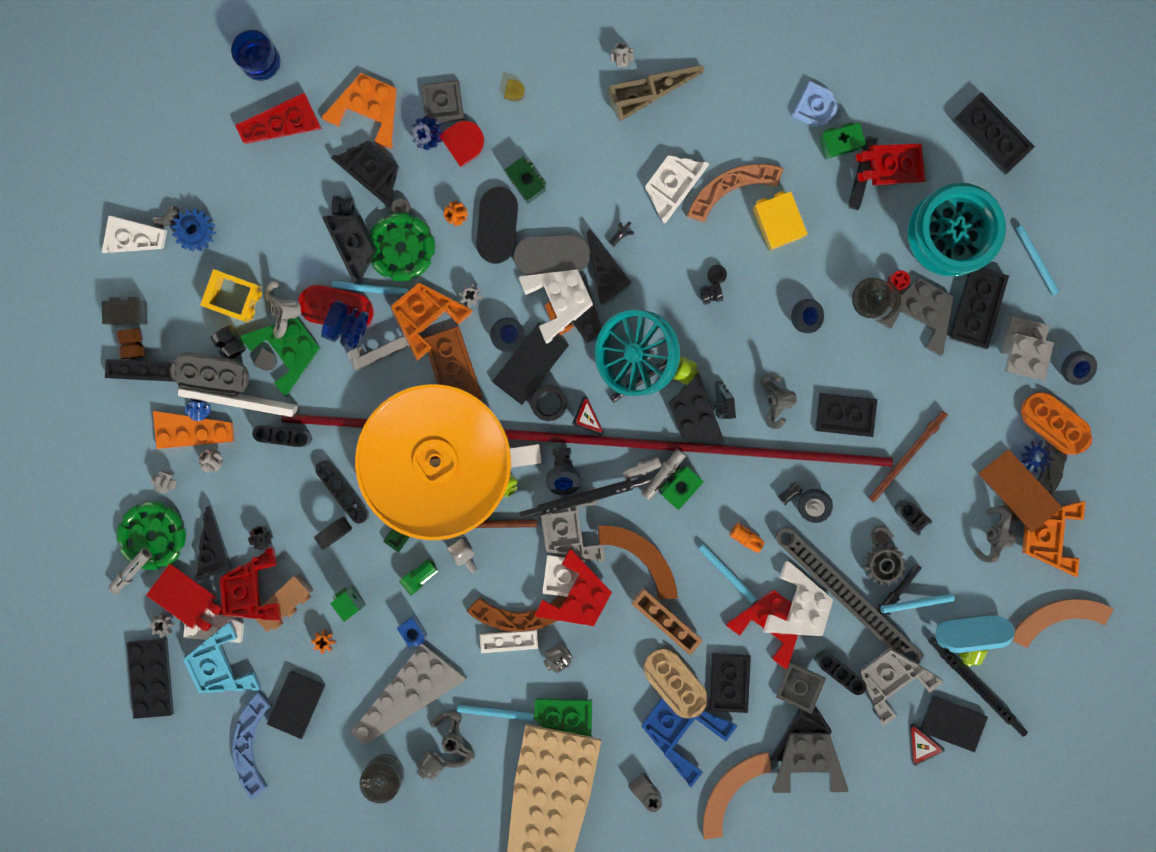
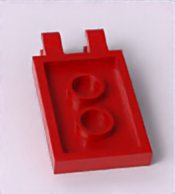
M922 143L873 145L869 147V151L855 154L856 162L870 161L871 171H863V173L857 174L858 181L872 180V186L926 182Z
M173 564L167 566L146 594L147 597L192 629L197 625L201 630L208 632L212 624L203 619V615L208 609L215 615L218 614L220 616L222 613V607L214 602L217 596Z

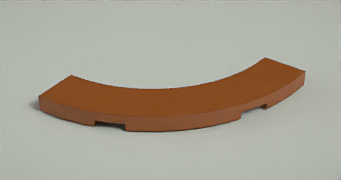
M598 525L599 545L619 547L636 556L650 571L656 586L658 599L678 598L675 579L668 563L649 541L624 528Z
M557 596L550 603L560 608L565 598ZM481 597L466 611L486 625L510 632L537 630L558 621L534 616L537 609L523 612L503 610L489 604Z

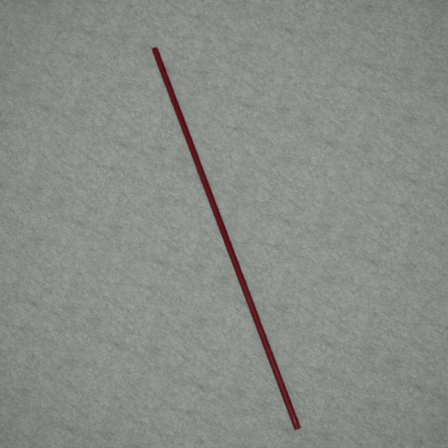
M294 414L292 417L281 416V421L285 423L363 428L368 420ZM504 429L508 439L669 451L679 449L682 452L888 467L893 465L892 457Z

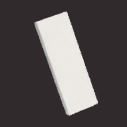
M537 630L500 631L479 634L481 653L538 649Z

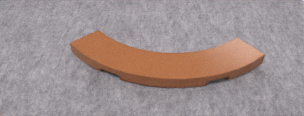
M769 164L743 165L728 170L714 178L701 190L692 203L686 217L705 223L712 207L724 195L746 185L763 184L777 187L784 168Z
M1085 599L1054 601L1037 608L1033 613L1020 621L1014 628L1015 635L1012 641L1028 648L1041 631L1054 623L1068 619H1087L1106 625L1114 609L1105 604Z
M768 752L758 753L745 758V760L737 765L732 766L718 780L708 797L703 816L704 840L723 837L724 814L729 801L736 791L749 780L772 772Z

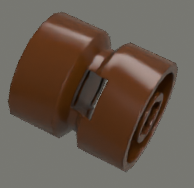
M126 329L116 332L117 343L121 345L118 348L119 359L145 357L144 345L140 343L143 341L142 329Z

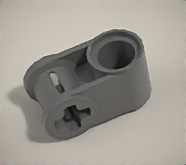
M642 773L628 784L631 792L648 811L656 812L661 808V794L645 773ZM650 798H652L653 800L656 799L657 802H650Z

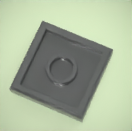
M459 80L421 85L426 124L464 120Z
M790 662L776 698L812 714L827 678Z

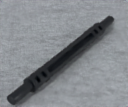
M649 476L632 481L628 479L539 504L537 505L538 507L519 512L520 517L525 519L539 514L543 516L632 491L635 487L650 484L651 480Z
M931 637L928 640L941 654L940 657L1008 725H1011L1022 737L1028 734V731L1016 720V716L949 649L942 648L937 643L935 637Z

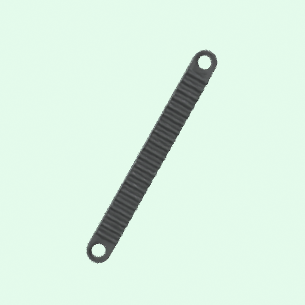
M784 527L777 531V543L888 649L891 647L906 656L907 652L913 651L915 658L912 661L919 664L921 661L919 650L808 544L789 528ZM784 532H789L791 535V539L787 543L781 541V535Z

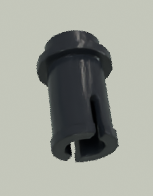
M796 482L790 483L791 486L778 495V498L784 505H787L797 495H801L800 492L803 490Z

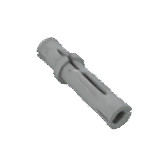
M676 449L667 462L663 463L661 470L641 494L651 501L672 473L677 471L676 468L686 455L679 449Z
M146 548L141 549L127 567L119 571L117 578L108 586L109 591L113 594H118L125 585L130 584L132 577L152 557V553Z

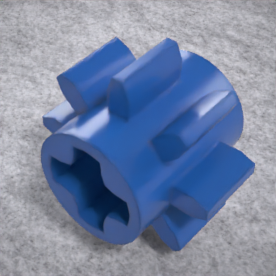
M191 399L185 405V414H189L190 419L194 421H202L210 414V405L207 404V401Z

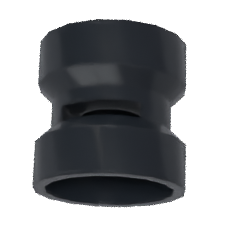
M334 195L331 204L332 214L353 215L354 197L341 198V196Z
M719 282L713 283L709 287L706 285L700 286L703 305L710 304L712 301H723Z
M571 447L552 449L553 456L555 457L554 467L558 465L573 467V461L570 459Z

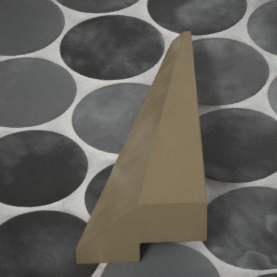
M701 65L650 75L645 79L610 85L607 91L612 110L618 120L622 121L702 74L704 67Z

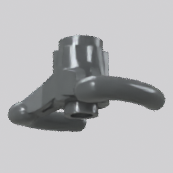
M768 372L761 378V385L769 395L767 403L770 406V411L765 420L768 427L779 429L786 423V419L780 418L775 422L776 418L783 409L795 406L797 397L794 391L789 389L781 390L773 384L770 379L779 382L781 377L774 372Z
M992 507L986 510L988 515L1001 514V519L998 525L989 528L986 534L987 541L991 544L990 554L985 555L978 548L974 550V554L983 562H996L1000 557L1002 549L1012 547L1016 541L1015 534L1009 530L1012 515L1007 509L1002 507Z
M457 711L441 713L430 722V726L434 728L443 720L452 719L450 730L445 734L442 745L446 753L454 754L457 752L464 756L460 760H446L444 766L449 768L465 766L474 760L475 753L472 749L465 746L459 729L462 716Z

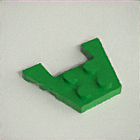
M298 317L287 320L286 332L279 339L275 338L273 333L275 324L240 336L250 351H253L267 340L288 367L289 372L274 382L284 397L289 395L304 370L308 368L321 349Z

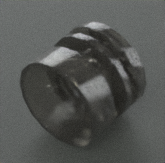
M867 278L861 281L855 287L852 294V304L855 311L863 317L876 321H886L894 317L901 306L902 296L899 289L893 283L879 278Z
M380 754L373 757L366 765L359 780L363 796L374 803H386L392 800L397 795L405 777L402 763L395 756L389 754Z

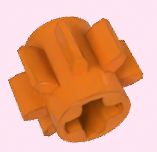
M457 201L449 202V206H445L444 218L449 224L453 223L454 226L462 225V221H466L468 212L463 203L458 204Z
M326 629L322 631V634L316 632L314 635L317 638L311 640V643L315 645L313 650H321V654L325 653V649L328 651L333 650L331 644L336 643V640L332 638L334 633H326ZM322 638L327 642L325 645L320 641Z

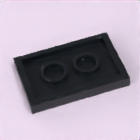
M819 393L815 431L873 437L877 399Z
M712 653L709 711L748 713L751 655Z
M289 671L267 725L302 739L326 685L294 671Z
M932 696L920 728L929 736L975 753L988 716Z

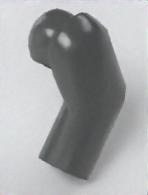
M170 206L164 216H154L153 225L172 226L175 223L174 218H179L178 207Z

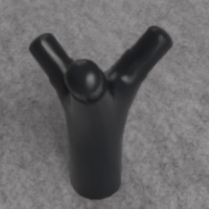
M630 221L623 228L622 223H619L617 233L609 241L613 247L625 236L634 234V231H627L631 225Z

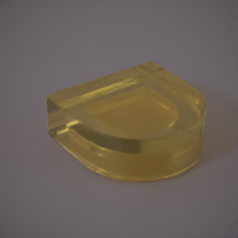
M508 79L504 99L514 102L522 100L525 96L524 85L519 81Z

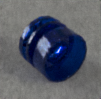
M250 29L241 32L235 37L231 46L232 58L248 77L253 80L264 81L276 75L281 63L280 54L265 34L258 30Z
M336 300L327 313L321 337L335 343L341 336L340 345L345 347L348 344V348L354 350L365 334L369 313L365 311L360 313V310L355 308L349 315L350 305Z

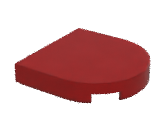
M470 121L457 122L439 134L440 139L460 168L479 156L484 147L482 130Z

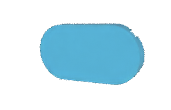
M993 615L949 620L941 623L936 629L937 643L942 648L946 647L954 653L1003 648L1011 643L1015 635L1014 626L1008 620Z

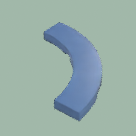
M260 691L254 695L243 709L235 727L232 744L234 767L239 776L240 784L251 800L268 786L256 767L253 753L254 735L258 723L264 713L272 706Z

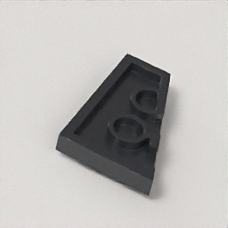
M585 274L581 278L593 305L575 321L571 322L585 342L588 343L599 335L601 325Z

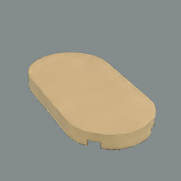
M659 649L647 656L643 667L644 675L673 712L683 718H692L700 715L707 704L706 690L677 654L670 650Z

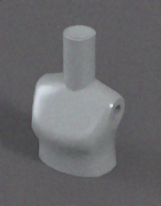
M463 537L447 548L457 566L465 564L471 574L477 570L471 561L475 553L466 544Z

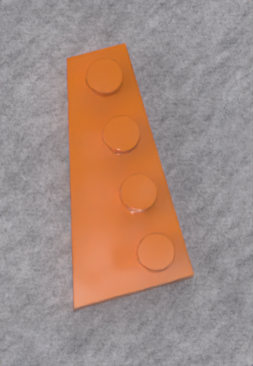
M153 411L156 449L235 442L232 422L212 419L194 421L185 415Z

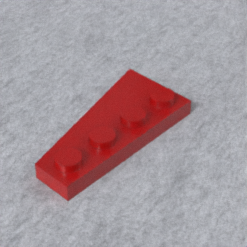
M305 93L235 125L244 144L322 129Z

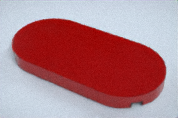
M312 285L303 290L298 297L301 315L312 323L357 332L366 329L374 317V308L371 301L359 293L322 285Z

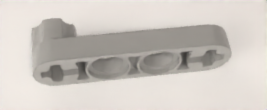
M405 336L367 354L361 346L349 351L347 356L354 370L357 371L409 347Z

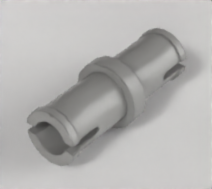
M657 456L643 463L640 461L638 465L622 470L626 480H631L641 475L644 477L647 475L646 473L662 468Z

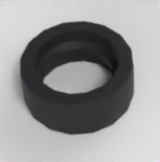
M546 385L538 388L531 399V409L539 419L544 421H555L561 418L567 408V398L564 392L556 386ZM546 392L555 393L560 399L561 405L559 410L551 415L544 414L538 407L539 397Z
M341 517L315 535L314 539L323 550L346 535L353 528L345 517Z

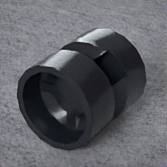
M232 325L220 329L210 337L215 347L220 348V355L225 358L234 359L247 349L242 340L237 339L238 334Z

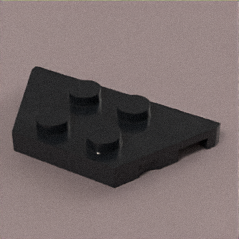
M368 140L361 143L358 147H352L344 153L335 154L331 157L335 163L387 207L390 206L399 166Z
M361 215L323 216L322 219L353 283L361 282L377 251Z
M696 373L694 378L669 401L682 438L723 442L724 438L700 374Z
M816 706L812 714L800 708L797 710L772 754L771 761H782L790 733L831 734V728Z

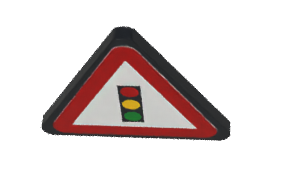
M584 396L572 425L601 435L603 434V429L588 397Z
M915 723L910 725L912 763L914 766L945 751L944 747Z

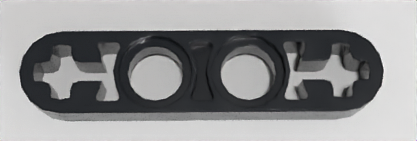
M867 136L865 140L866 146L862 152L869 151L870 146L877 145L878 138ZM870 161L859 162L848 204L850 209L859 210L867 181H858L857 174L863 173V171H870Z
M319 462L315 468L317 476L353 522L357 524L365 522L369 517V511L331 462ZM322 465L329 466L327 471L330 475L335 473V476L331 477L328 481L326 480L329 477L327 473H321ZM334 479L341 481L342 486L339 490H335L331 486ZM346 494L353 497L351 505H346L343 502V497ZM356 503H358L359 506L355 508L359 512H364V514L362 515L363 520L361 518L357 519L355 517L357 515V512L354 509L350 511L349 508L355 506Z

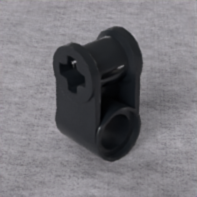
M902 500L895 505V513L918 536L921 535V531L928 524L932 523V520L911 502ZM908 505L909 512L903 514L904 506Z

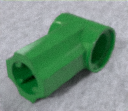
M428 558L414 571L411 570L399 580V583L412 596L439 570Z

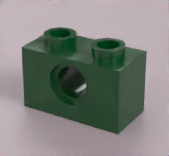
M522 156L504 169V171L526 203L529 204L546 191L544 185L547 183L541 175L537 176L533 171L535 166L530 159L526 160ZM529 175L532 177V181L530 183H523L522 177Z

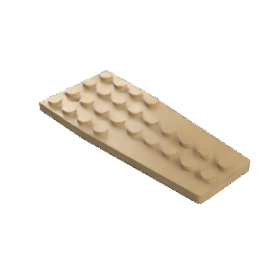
M529 724L525 725L514 783L507 852L575 851L591 795L601 745L600 738Z

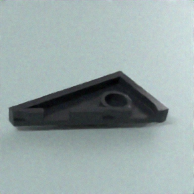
M590 229L587 231V238L599 301L603 305L627 287L631 281Z
M212 506L206 507L203 515L204 525L200 537V553L197 558L198 568L195 581L233 569Z

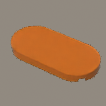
M1044 392L1035 393L1023 401L1021 416L1025 424L1060 452L1067 455H1077L1090 447L1092 436L1089 424L1053 395Z

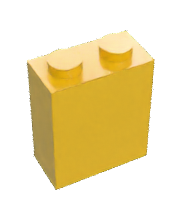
M785 191L774 194L775 198L767 200V197L756 201L757 205L752 208L769 251L808 235L791 191L785 193Z

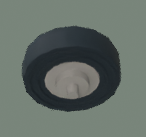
M809 489L801 495L798 502V510L802 518L808 522L821 523L831 515L833 502L825 491Z

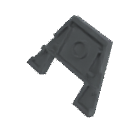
M919 278L898 299L889 305L875 321L891 329L900 312L933 329V333L925 348L942 356L953 296Z
M790 733L780 768L777 771L775 783L772 786L773 793H791V773L829 772V790L831 792H848V786L830 734Z

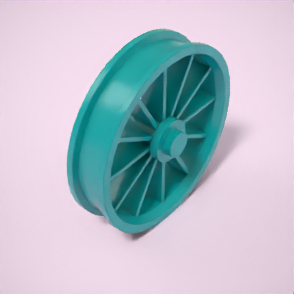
M627 310L614 315L602 327L595 345V361L600 376L614 391L627 396L650 395L663 389L674 377L680 361V345L673 327L662 316L651 311ZM638 316L635 338L629 318ZM645 318L653 321L654 324L642 340ZM622 322L629 342L615 331L616 327ZM660 328L665 338L646 347L657 329ZM611 335L626 346L625 350L608 347ZM667 342L668 356L655 355L652 348ZM607 350L624 352V357L608 363ZM647 358L668 359L664 372ZM627 360L618 376L615 377L610 367ZM645 364L660 376L654 384H651ZM632 366L629 387H626L620 382ZM638 369L646 387L641 390H636Z

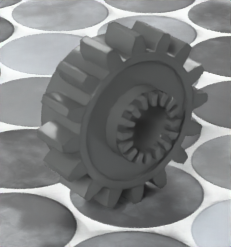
M881 543L878 544V548L871 546L873 551H866L868 558H863V561L867 563V565L863 566V569L868 570L865 575L871 577L870 580L874 583L877 581L879 585H883L885 582L889 586L892 581L897 583V578L903 577L902 571L906 570L903 564L906 560L901 558L904 555L903 552L898 551L896 546L891 547L889 543H886L885 547ZM887 560V566L882 568V563Z

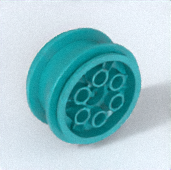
M953 183L937 189L918 203L908 222L907 238L913 256L925 269L940 276H962L986 266L997 256L1004 243L1006 221L1000 204L988 191L969 183ZM957 202L962 203L960 211L956 213ZM943 210L949 212V218L943 216ZM933 211L936 213V218L931 215ZM963 215H966V216H967V218H968V222H967V223H965V218L963 217ZM979 221L981 227L973 228L974 225L972 223ZM930 224L936 226L935 233L930 230ZM956 226H957V230L960 231V232L957 233V234H956V230L953 229V228L956 227ZM967 233H971L973 235L972 242L970 241V238L967 235ZM936 242L941 244V251L935 247ZM966 246H970L973 249H975L976 253L972 255V253ZM954 247L959 248V256L954 253Z

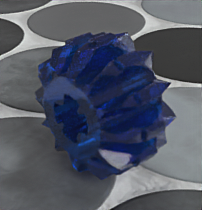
M424 116L423 118L416 119V123L411 125L414 130L410 133L414 135L412 142H417L418 148L430 150L431 148H436L438 143L443 141L440 135L444 132L439 130L441 124H436L435 118Z
M1040 440L1038 447H1036L1034 441H1031L1032 449L1026 445L1024 446L1029 452H1022L1021 456L1028 457V459H1023L1021 462L1023 464L1030 462L1026 467L1028 470L1033 465L1034 473L1038 472V467L1041 468L1042 472H1046L1045 464L1052 468L1048 460L1055 461L1056 458L1049 457V455L1055 453L1054 450L1046 451L1050 444H1046L1042 448L1043 441ZM1039 451V454H1044L1041 462L1033 460L1035 452Z

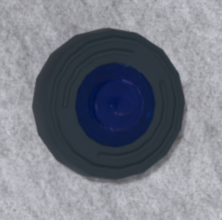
M804 299L797 302L791 313L792 324L799 332L806 334L816 332L824 322V310L821 304L812 299Z
M505 317L497 320L490 330L492 344L504 352L516 350L522 345L524 340L523 326L514 318Z
M1086 351L1073 352L1062 363V376L1073 385H1083L1089 382L1096 374L1097 361L1093 355Z
M558 465L553 467L546 475L547 488L557 495L574 493L580 486V474L572 466Z

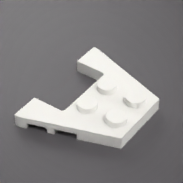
M578 270L518 277L526 295L544 287L556 313V319L539 326L546 344L552 341V338L557 333L562 332L564 327L571 321H575L593 305Z
M786 561L784 562L780 579L797 586L787 621L773 615H768L763 632L822 636L833 599L793 564Z

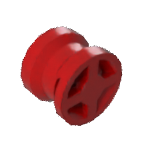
M899 270L892 273L888 277L887 282L890 289L900 291L907 288L911 280L906 271Z

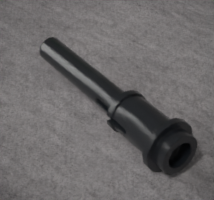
M915 564L893 593L890 592L881 605H877V611L885 617L891 614L890 612L882 613L881 606L895 604L900 601V595L922 569L921 566Z

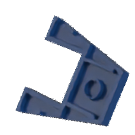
M661 697L641 726L692 788L703 772L674 750V746L695 719L725 742L737 728V725L706 711L692 718L680 717L673 712Z

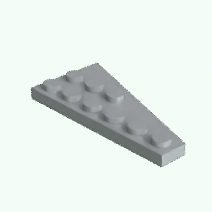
M422 643L350 733L366 745L465 681L467 677L426 644Z

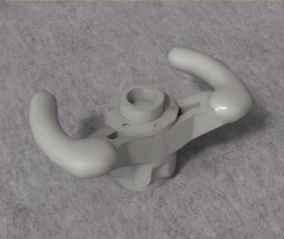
M271 281L266 288L265 298L271 304L272 315L276 317L273 333L275 338L279 339L286 332L287 320L300 316L301 307L299 301L283 300L273 295L274 288H277L279 283Z

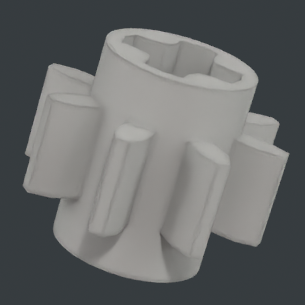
M618 43L614 46V49H611V62H615L617 67H627L630 61H633V48H629L627 43Z
M471 284L470 288L463 286L464 292L459 293L464 298L460 301L461 304L467 302L468 308L471 307V304L478 306V299H483L482 296L478 295L481 289L475 290L473 284ZM468 292L475 293L473 300L466 299Z
M216 449L203 451L198 459L201 469L206 473H209L210 470L217 472L223 465V457Z
M160 470L159 474H153L150 483L154 484V490L168 493L169 490H174L177 481L173 480L174 474Z
M162 612L159 614V617L153 616L152 620L154 622L149 625L153 630L152 635L157 633L162 638L165 636V632L171 634L172 630L170 628L175 625L171 620L172 615L167 617Z

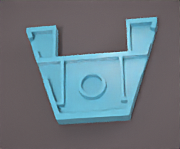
M232 621L226 623L183 659L198 693L224 692V690L243 691L244 689H252L254 691L259 690L261 687L255 672L235 678L221 648V644L235 640L238 637Z

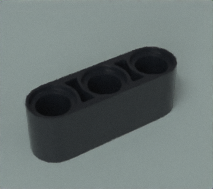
M258 425L252 432L253 438L262 443L306 447L312 441L310 432L301 429ZM263 428L267 431V436L264 439L260 436V430ZM281 431H284L286 433V439L284 441H281L279 439V433ZM300 433L305 436L303 444L299 443L297 439Z
M827 651L817 653L815 657L816 664L847 690L855 695H861L866 691V682ZM824 657L830 658L827 665H822L821 663ZM844 669V675L837 677V671ZM854 681H859V682H860L859 686H858L857 688L853 689V688H852L853 682H854Z

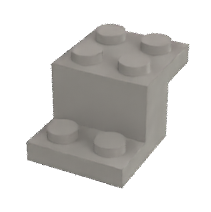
M1013 316L1009 318L1001 354L1008 356L1004 372L1041 381L1045 380L1054 342L1046 341L1050 325Z

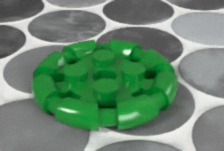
M404 212L390 214L391 216L378 220L370 230L372 232L371 237L377 248L371 265L385 278L390 277L393 281L412 280V277L422 275L431 265V258L435 255L434 236H431V229L421 218L417 216L412 217L409 213ZM394 223L396 228L389 230L388 225ZM407 223L412 224L411 230L405 228ZM423 234L424 241L419 242L417 236ZM379 235L384 237L382 244L377 242ZM404 242L406 244L404 252L396 250L398 243ZM420 251L425 252L423 259L419 258ZM382 253L385 257L382 260H379L378 254ZM413 263L414 269L408 271L406 265ZM391 264L397 266L395 271L390 270Z
M146 501L142 505H134L122 516L123 520L117 527L116 539L117 543H120L121 554L129 563L143 548L148 549L152 553V557L141 568L145 570H158L161 566L167 567L180 556L179 552L186 543V528H183L181 516L172 507L168 508L164 506V503L157 501ZM146 511L148 517L144 518L142 512ZM160 512L165 514L164 519L158 517ZM130 522L135 523L132 528L128 527ZM174 524L176 531L172 533L170 525ZM150 530L156 532L157 536L154 541L148 538ZM132 538L134 545L129 547L127 540ZM170 541L175 544L173 549L168 547ZM161 553V559H157L156 554Z

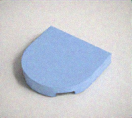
M809 80L792 117L811 126L819 127L826 125L834 118L837 112L834 94L827 88Z

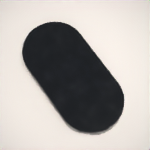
M504 187L489 189L484 193L480 201L476 247L479 255L491 264L505 262L511 257L515 249L518 202L515 195Z

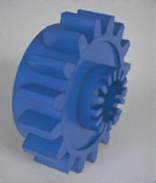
M195 208L193 213L189 209H186L185 215L180 212L179 216L181 218H174L177 225L171 227L176 230L172 234V236L178 238L175 242L179 245L182 244L181 247L184 249L189 248L192 252H194L195 248L198 251H202V247L208 248V243L214 241L212 236L216 235V232L213 231L216 225L210 223L212 218L206 216V213L203 211L199 213V210ZM197 226V232L191 234L192 228Z

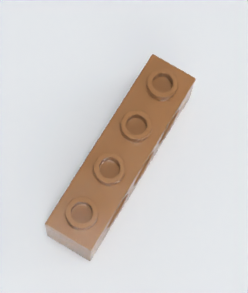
M644 587L631 600V604L689 655L702 643V638Z

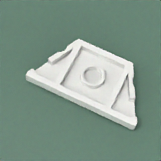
M668 155L646 184L645 189L663 224H666L709 166L708 162L692 161V159H680Z

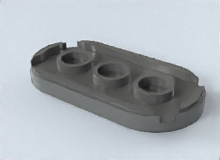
M575 235L529 237L517 245L514 252V261L518 269L526 275L569 270L581 272L590 261V248L582 238Z
M186 352L180 354L173 361L170 368L171 377L178 383V386L183 389L231 397L237 396L247 388L250 381L247 368L240 361L232 358Z

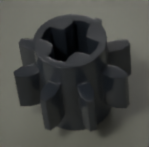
M257 526L249 532V545H253L254 549L263 550L272 544V531H268L267 527Z

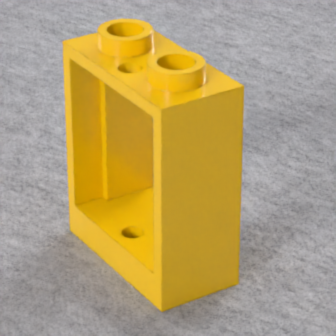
M213 269L200 306L249 323L255 315V304L262 296V287ZM224 278L250 288L241 315L215 306Z

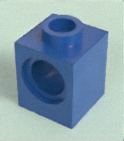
M416 615L396 628L409 648L413 645L418 647L425 642L424 638L427 636V633ZM409 629L417 630L418 636L411 637L408 632Z

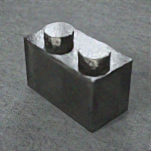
M109 297V301H102V324L109 326L148 325L147 302L140 300V297H128V300H121L120 297Z

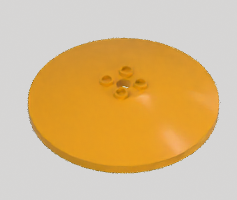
M428 384L415 386L389 397L368 418L356 447V477L368 506L381 521L392 529L417 539H450L465 534L479 526L494 512L501 502L511 473L510 445L499 419L477 397L459 388L446 385ZM433 456H438L441 460L438 467H434L430 463Z

